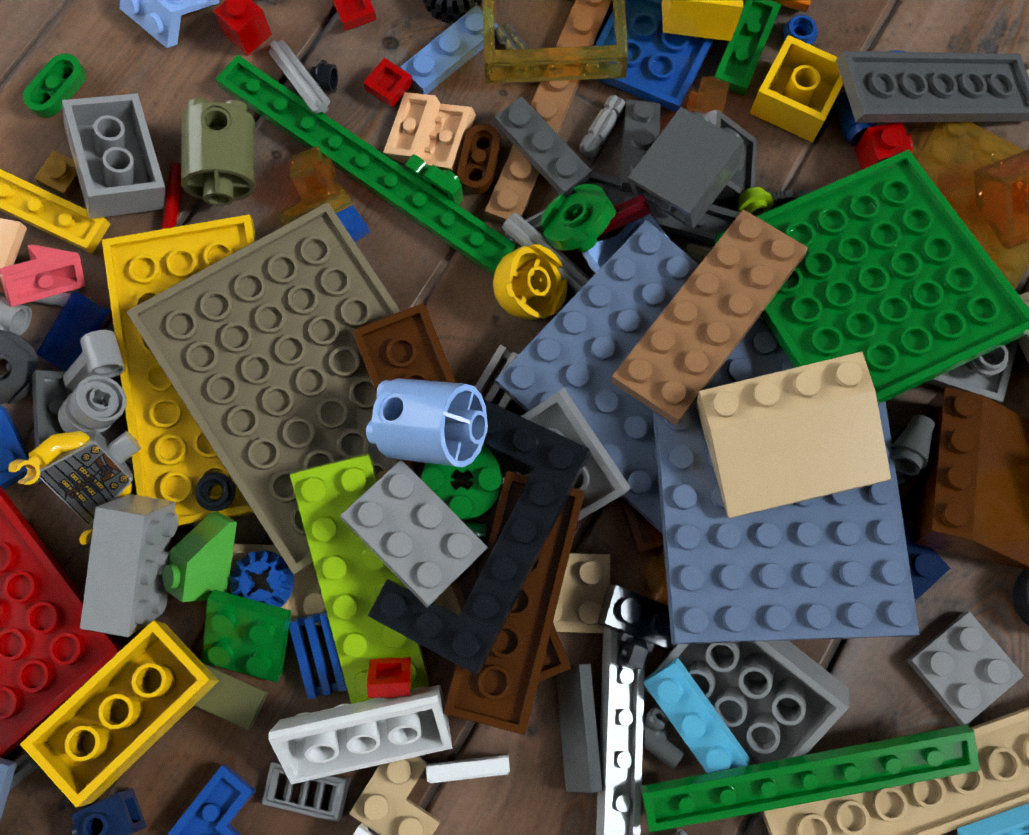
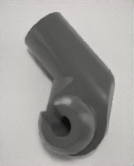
M657 707L651 708L644 713L643 746L671 769H674L684 753L667 740L666 723L668 722V717L663 710Z

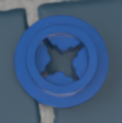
M268 550L249 552L242 560L236 562L235 569L229 577L230 594L280 608L289 599L294 586L293 573L282 556ZM266 571L269 572L266 581L270 584L269 587L274 590L273 593L260 588L253 592L255 582L249 573L263 575Z

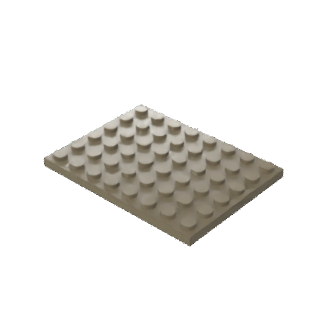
M328 202L126 311L293 575L313 564L290 474L295 471L371 453L377 479L379 480L402 460L387 458L378 450L376 444L370 443L367 439L366 428L372 420L377 394L352 330L401 311Z

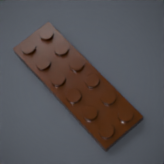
M506 472L481 572L530 478L529 476ZM572 489L480 674L476 675L456 664L444 714L525 735L585 491Z

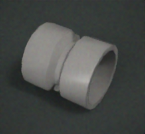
M101 375L89 376L76 386L59 408L58 421L65 432L82 431L88 433L92 430H97L103 435L123 414L126 408V395L122 387L109 377Z

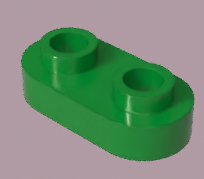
M71 54L54 56L25 88L23 93L24 103L38 117L48 118L56 115L63 108L62 100L71 99L85 82L86 71L84 67Z

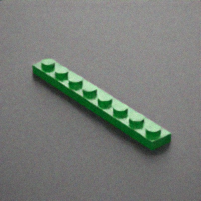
M965 724L640 787L647 824L651 833L980 771L974 730Z

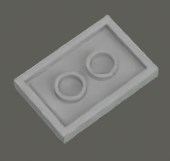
M402 460L340 515V519L427 608L488 548Z

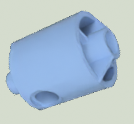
M401 378L392 381L384 380L377 388V399L373 408L372 420L366 428L367 439L370 443L376 444L378 450L387 458L465 467L475 460L484 443L488 429L486 406L482 394L472 385Z

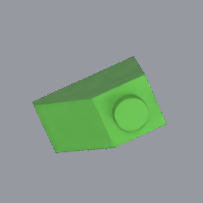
M219 512L208 514L169 551L168 565L164 567L162 574L164 590L181 602L207 600L214 589L227 593L237 522Z

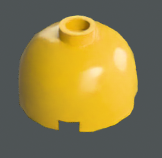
M540 244L522 246L504 256L497 266L493 278L494 295L499 305L508 314L520 320L544 319L549 315L557 313L565 302L568 287L567 279L562 280L561 274L557 267H563L560 259L550 249Z

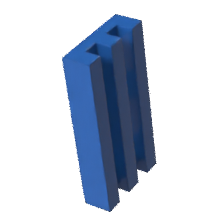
M324 611L291 619L289 629L308 699L316 698L319 694H323V696L329 695L336 690H339V692L346 691L347 686L327 612ZM318 622H321L335 681L330 682L315 625ZM302 626L306 627L320 680L318 685L315 680Z

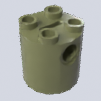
M194 98L187 102V109L182 113L181 186L185 192L193 197L203 199L208 204L216 206L229 205L233 201L249 197L256 188L255 121L253 116L247 112V105L239 100H229L226 103Z

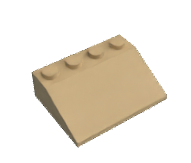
M863 352L699 391L696 408L728 519L891 480L876 392Z

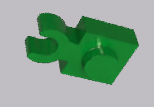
M415 154L405 163V167L409 169V172L456 204H461L463 201L462 184L453 172L446 169L442 171L435 165L430 167Z

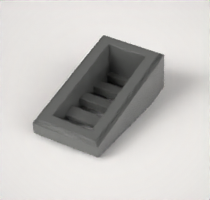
M271 762L262 804L336 822L342 819L351 776L336 774L312 780L318 782L314 803L312 804L307 803L311 780L302 782L298 801L291 799L294 784L290 783L288 777L283 798L275 796L280 773H286L279 762ZM326 784L333 785L329 807L322 806Z

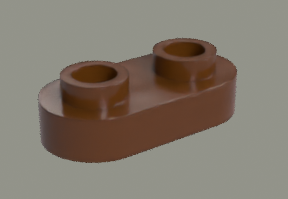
M489 124L474 125L465 136L457 174L461 181L462 189L471 194L485 192L493 182L501 144L499 132ZM480 144H487L489 147L486 149H479L477 146ZM472 175H479L482 177L478 181H472L470 179Z

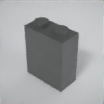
M680 107L628 176L632 192L635 196L644 195L649 204L694 229L746 159L744 140L733 129H722L712 124L709 118L701 112L694 111L692 113Z

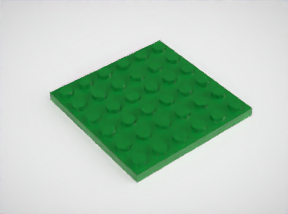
M909 149L756 216L808 247L804 258L761 314L794 368L863 352L875 388L878 405L1029 334L1028 306ZM726 230L716 234L714 241L715 244L723 236Z

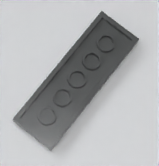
M843 51L836 60L856 123L1029 121V76L1020 54Z

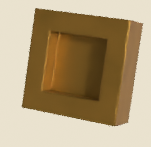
M55 150L51 152L34 177L39 185L69 200L80 184L73 159Z

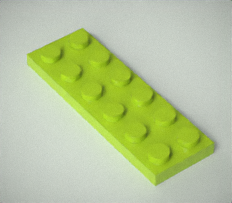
M371 453L292 472L290 478L351 704L374 699L368 698L367 693L370 659L411 657L410 691L418 687L429 686L430 679L421 645L368 616L387 579L405 588L406 586L340 519V515L378 481Z

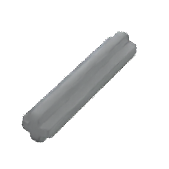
M273 40L270 43V56L311 111L315 114L320 112L325 114L329 110L330 99L288 44L284 40L278 42Z
M518 213L511 214L504 222L503 230L521 246L540 244L550 249L560 259L563 267H557L561 274V279H567V286L575 294L591 279L561 251L552 247L549 241Z

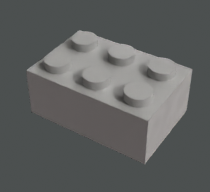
M138 93L62 100L64 127L89 219L164 209L165 185Z
M129 494L96 506L80 629L130 637L164 612L168 601V593L164 591L162 574L164 567L168 565L171 538L175 535L178 527V515L174 514L176 502Z

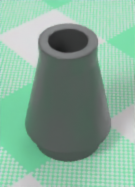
M924 415L912 416L907 427L890 447L893 450L890 459L894 460L897 471L908 475H916L928 465L932 432L935 427L934 421Z

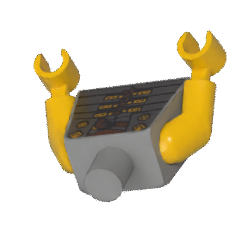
M92 430L88 433L82 431L58 433L51 435L29 453L28 460L16 459L9 464L8 470L9 472H17L25 465L27 474L18 481V484L31 485L40 478L89 526L94 522L96 506L131 494L134 487L132 482L133 468L126 460L141 450V447L137 440L127 431L111 443L97 430ZM93 529L86 530L80 535L81 545H86L89 542Z

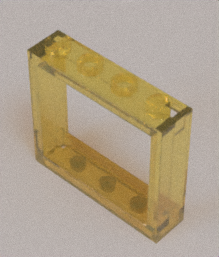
M483 0L486 84L626 78L628 45L625 0H613L615 45L495 50L494 0Z

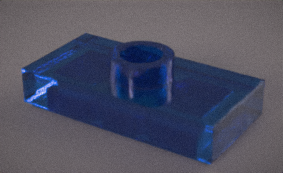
M73 290L36 354L58 368L67 371L83 352L80 343L81 338L87 333L99 330L110 310Z

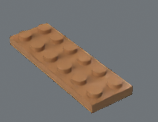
M743 209L612 375L611 383L677 426L697 400L699 391L707 387L804 258L808 247Z

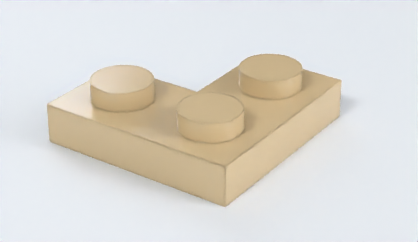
M417 756L379 765L349 814L379 835H433L441 820L408 799L429 762Z

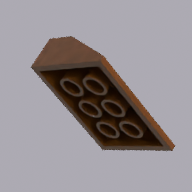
M944 387L926 407V417L934 421L935 427L932 432L928 465L920 470L913 544L1029 570V420L984 395Z

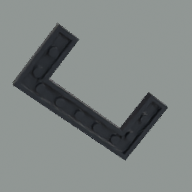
M485 399L483 400L486 406L488 429L483 445L534 470L460 615L458 616L434 602L427 608L409 589L390 579L386 580L368 614L370 618L476 675L480 674L591 453L589 448Z

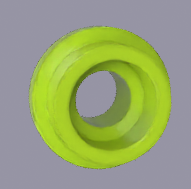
M761 187L747 189L738 198L737 211L741 212L744 209L754 216L761 215L771 210L774 203L770 193Z

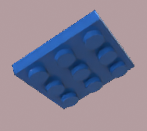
M618 0L584 66V75L648 102L661 103V107L676 113L682 107L714 39L663 33L662 0Z

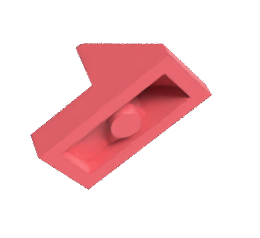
M28 245L30 261L0 268V276L6 299L11 307L86 287L81 259L76 252Z

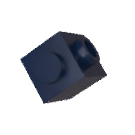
M133 789L118 792L71 815L74 822L72 826L73 835H132L147 827Z

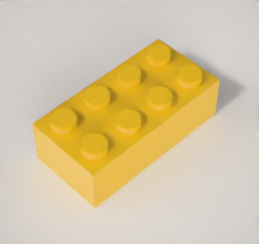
M153 620L21 742L20 745L76 808L88 805L100 797L212 689L219 680L167 624Z

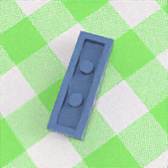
M476 5L400 66V68L412 75V85L421 94H428L496 38L495 30L498 25Z

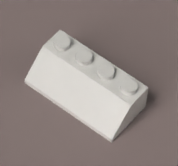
M440 685L418 687L410 691V696L392 699L374 698L353 704H340L335 708L317 712L300 713L294 717L280 719L269 731V742L291 784L453 749L448 715L444 714L446 703Z

